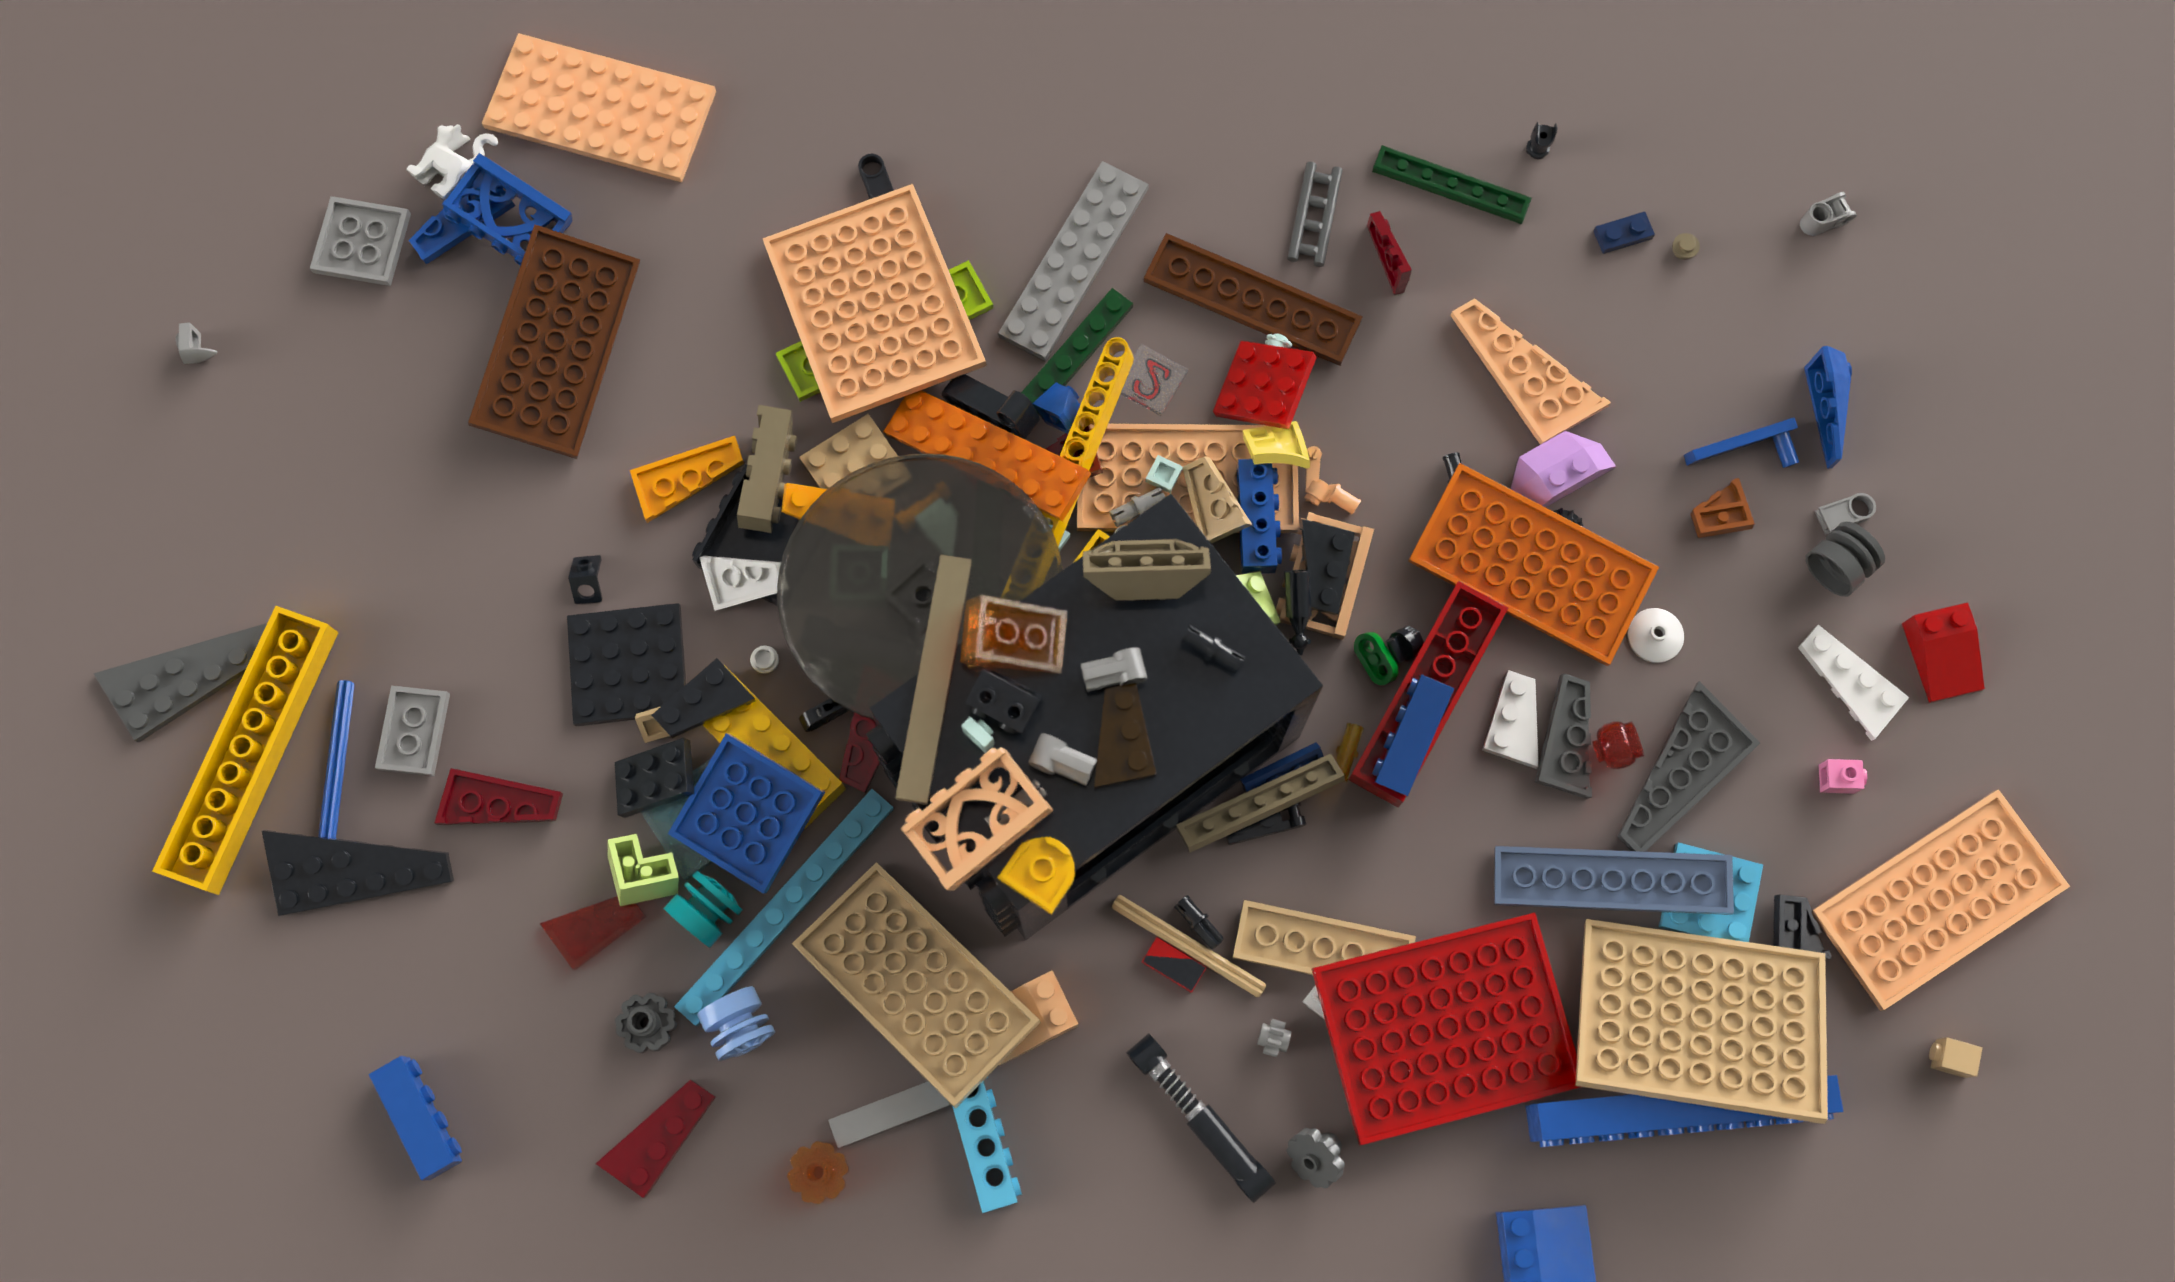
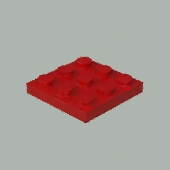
M1240 341L1213 413L1216 417L1289 430L1317 358L1316 355L1311 351Z

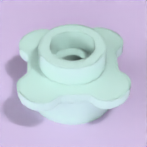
M1267 334L1266 336L1268 339L1265 341L1266 345L1291 348L1292 343L1281 334Z

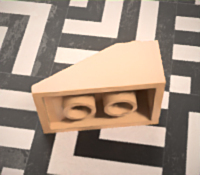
M1053 970L1011 991L1041 1023L999 1066L1079 1026Z

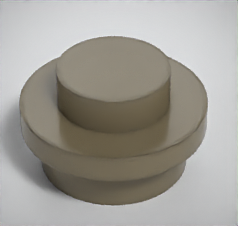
M1682 233L1674 239L1672 249L1677 258L1687 260L1697 255L1700 243L1694 235Z

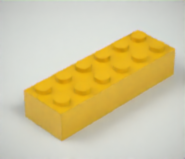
M733 674L756 701L735 708L726 715H720L708 720L702 726L719 743H721L726 733L731 734L824 791L825 794L804 828L806 829L846 788Z

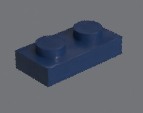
M1645 211L1598 225L1593 230L1603 254L1651 240L1655 236Z

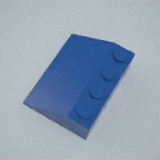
M1586 1205L1496 1212L1504 1282H1596Z

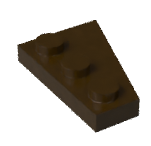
M1131 683L1105 689L1094 789L1155 777L1157 773L1137 684Z

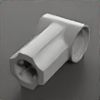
M1140 648L1120 650L1114 653L1113 657L1081 664L1087 692L1119 684L1122 686L1145 682L1148 678Z
M1041 733L1028 764L1048 774L1057 773L1086 786L1093 773L1097 759L1067 747L1066 743L1056 737Z

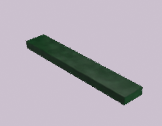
M1383 145L1372 169L1374 173L1519 224L1523 223L1532 199L1529 196Z

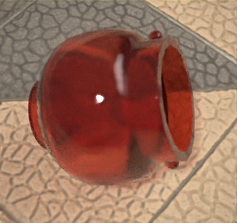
M1621 721L1606 723L1598 729L1597 740L1592 741L1599 763L1605 761L1607 766L1612 769H1625L1633 765L1637 758L1645 756L1633 721L1627 723Z

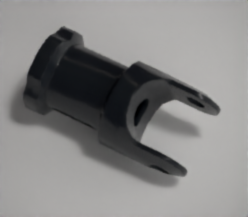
M1536 123L1530 136L1531 140L1526 145V151L1532 158L1543 159L1548 155L1550 146L1553 144L1558 131L1557 124L1555 123L1553 127Z

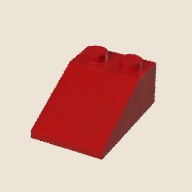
M1968 602L1916 614L1902 623L1929 703L1985 689L1978 629Z

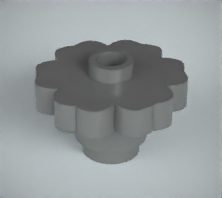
M647 993L644 998L639 995H633L629 1000L623 1002L621 1006L623 1014L615 1018V1024L617 1026L616 1034L619 1037L625 1038L624 1045L626 1048L638 1053H645L648 1048L653 1051H659L670 1042L669 1032H672L677 1027L676 1013L674 1010L667 1008L668 1002L665 998L654 993ZM646 1018H649V1023L644 1028L643 1021Z
M1304 1128L1289 1140L1287 1154L1293 1159L1291 1167L1302 1180L1309 1179L1316 1188H1328L1343 1175L1345 1163L1339 1157L1342 1144L1333 1133H1320L1315 1128Z

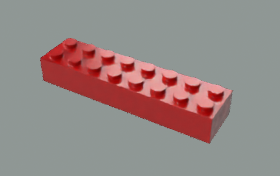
M1460 581L1457 582L1350 775L1349 781L1397 808L1400 807L1406 795L1376 783V776L1372 774L1378 758L1383 760L1388 749L1383 746L1389 732L1395 733L1399 722L1395 721L1401 705L1406 706L1410 695L1406 693L1412 679H1417L1422 674L1455 688L1420 767L1421 770L1505 616L1508 607Z

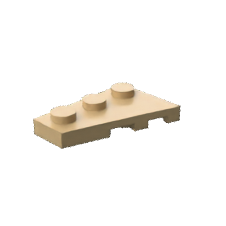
M1204 456L1183 466L1196 525L1210 543H1214L1252 525L1211 458Z

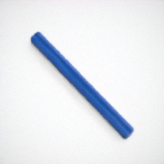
M347 680L338 681L336 687L318 837L336 839L354 693V683Z

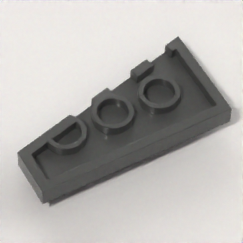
M1564 673L1559 676L1535 779L1536 783L1586 799L1592 798V787H1590L1589 774L1592 773L1591 761H1589V745H1591V733H1589V718H1591L1589 681Z

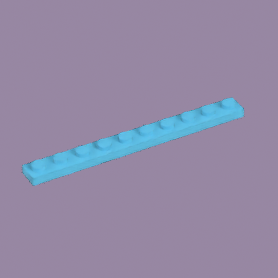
M871 789L674 1007L698 1027L701 1024L697 1016L698 1012L729 993L894 810L893 806Z

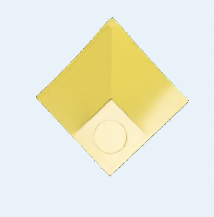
M1297 421L1291 423L1289 430L1271 426L1243 430V440L1254 465L1284 463L1310 468L1307 448Z

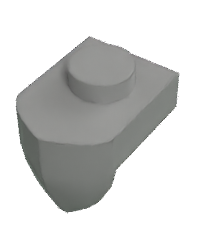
M179 323L176 345L184 364L201 363L217 354L216 350L201 348V333L191 323Z

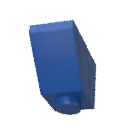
M1058 383L1052 385L1032 403L1046 424L1069 434L1080 407L1077 400L1079 398L1077 392L1070 386L1065 387Z

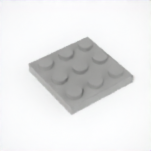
M331 196L309 269L315 274L391 286L409 224L410 211L405 208Z

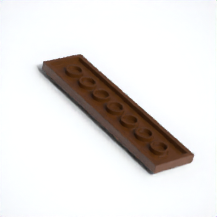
M1168 233L1165 234L1144 276V282L1266 335L1281 334L1292 343V346L1304 351L1314 352L1317 357L1341 366L1363 317Z

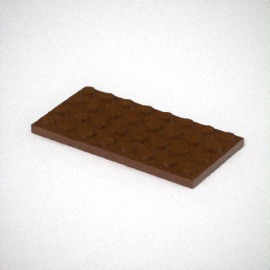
M534 224L468 425L577 459L636 277L640 259Z

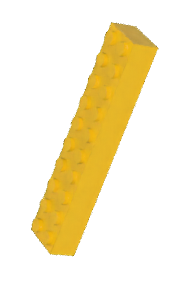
M275 606L152 872L216 895L220 894L339 633L329 624Z

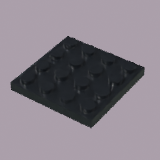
M679 603L567 615L573 725L584 726L635 720L636 714L661 707L686 685L682 617Z

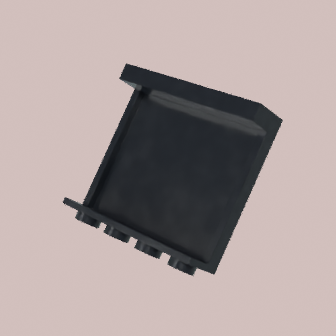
M745 464L743 470L738 471L734 476L733 488L729 495L725 494L719 504L720 511L716 518H712L706 527L707 534L705 538L695 546L692 560L697 568L702 569L699 557L702 556L781 562L789 590L765 596L762 599L786 609L828 530L783 512L780 514L779 523L773 524L772 533L738 528L737 512L744 479L749 480V477H746L747 465ZM779 499L778 507H781V511L783 499Z

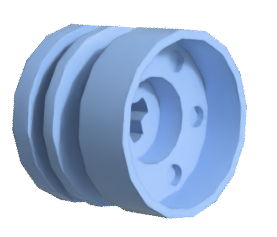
M753 986L732 992L707 1005L697 1014L705 1032L709 1033L718 1030L721 1032L710 1042L712 1047L724 1045L715 1053L720 1061L731 1057H739L756 1049L775 1033L772 1025L760 1027L769 1020L767 1014L754 1017L752 1015L762 1005Z

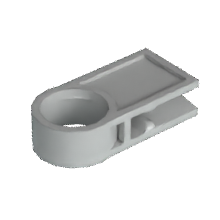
M1857 493L1818 508L1819 510L1815 511V514L1825 535L1834 531L1841 522L1864 523L1875 513L1876 503L1868 494ZM1853 500H1860L1867 505L1869 510L1867 516H1859L1852 510L1851 504Z

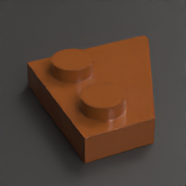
M1739 478L1732 480L1730 485L1723 490H1718L1710 496L1708 501L1700 503L1690 514L1698 538L1750 530L1755 525Z

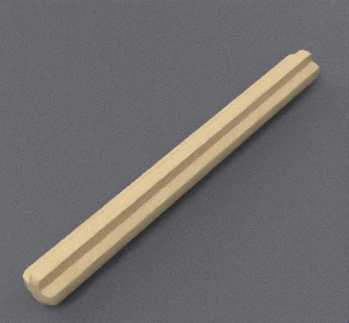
M1118 895L1113 902V910L1255 997L1262 995L1266 988V984L1122 895Z

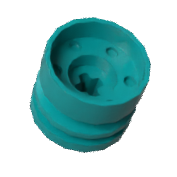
M696 871L692 876L702 885L696 889L689 882L684 884L692 895L689 900L675 894L663 909L703 944L711 948L723 934L715 922L721 919L731 925L733 920L724 913L729 907L738 916L743 909L739 907L734 896L714 878Z

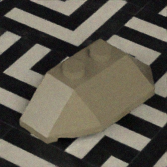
M1176 539L1112 541L1098 546L1092 551L1087 550L1083 552L1084 578L1115 600L1179 599L1211 574L1209 548H1198L1191 543Z

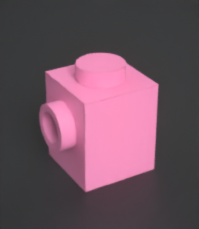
M1827 759L1819 764L1820 793L1855 794L1864 789L1867 783V771L1863 769V760Z

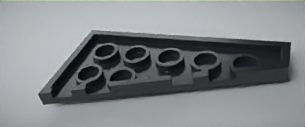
M270 830L262 831L278 916L454 881L448 852L402 848L392 845H378Z

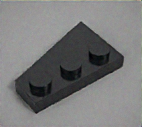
M1300 519L1299 526L1300 530H1302L1303 538L1302 554L1305 557L1306 570H1310L1311 609L1336 615L1339 612L1355 532Z

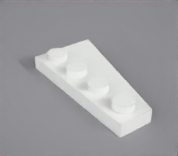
M1819 625L1810 632L1798 647L1821 677L1823 676L1831 685V690L1837 698L1840 697L1846 704L1854 720L1859 721L1867 731L1865 734L1871 741L1876 739L1909 698Z

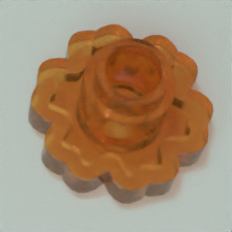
M815 1141L811 1148L800 1147L796 1154L791 1157L790 1163L794 1169L788 1172L787 1178L790 1182L791 1190L793 1192H801L803 1201L822 1204L826 1197L835 1199L839 1196L840 1191L845 1189L846 1181L843 1176L849 1172V1166L846 1163L844 1154L835 1153L833 1144ZM817 1167H822L824 1171L823 1177L820 1179L814 1176V1170Z

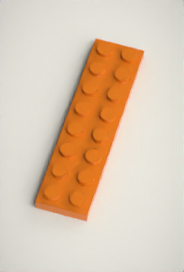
M922 390L903 398L883 431L887 436L1062 522L1091 475L1088 469Z

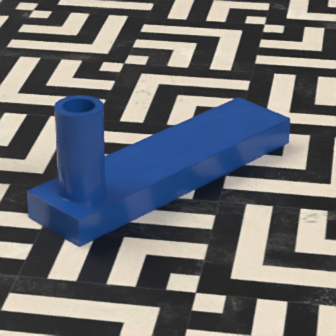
M1795 417L1692 450L1683 456L1686 464L1690 465L1773 438L1782 466L1786 468L1799 463L1789 434L1790 431L1798 428Z

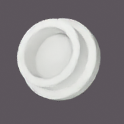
M760 646L752 652L750 662L755 671L767 674L776 669L779 663V656L772 647Z

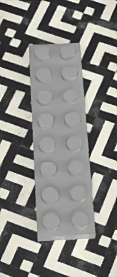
M1104 161L1101 162L998 332L999 338L1043 361L1047 360L1145 196L1149 184Z

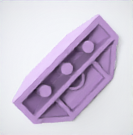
M1564 431L1518 458L1511 490L1547 507L1609 472L1616 466L1600 443Z

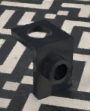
M600 555L573 558L568 579L575 604L602 602L603 597L598 581V573L602 561ZM581 585H589L594 589V594L583 596L579 593L578 588Z

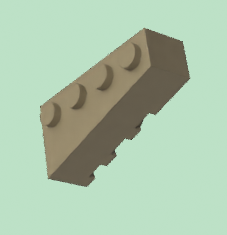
M758 405L759 428L754 427L752 453L754 455L748 456L746 477H749V480L744 479L737 519L738 528L772 533L773 524H778L780 520L781 507H778L779 499H783L784 484H786L783 483L784 476L790 475L792 459L788 458L790 451L795 452L797 436L793 435L792 410Z

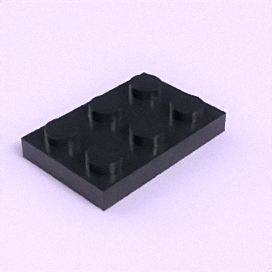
M683 737L615 762L618 816L626 818L694 794L690 740Z

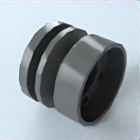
M1841 522L1834 531L1826 536V540H1822L1806 555V564L1814 578L1832 593L1844 597L1851 595L1865 582V578H1869L1885 563V554L1878 541L1867 530L1852 522Z

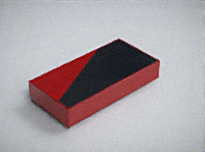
M1156 937L1142 960L1144 965L1190 993L1193 992L1207 968Z

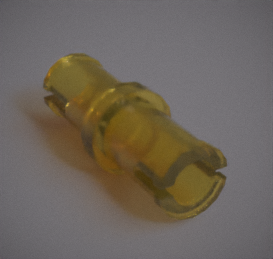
M1351 723L1346 724L1341 745L1337 746L1335 751L1338 753L1336 763L1344 774L1345 781L1343 782H1348L1353 760L1357 759L1359 754L1357 748L1364 731L1362 726Z

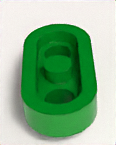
M1367 632L1357 636L1354 642V651L1371 680L1377 685H1386L1395 681L1398 676V666L1382 638L1374 632ZM1370 642H1371V643L1373 644V646H1374V649H1373V650H1372L1371 647H1370ZM1384 666H1386L1388 674L1385 672Z

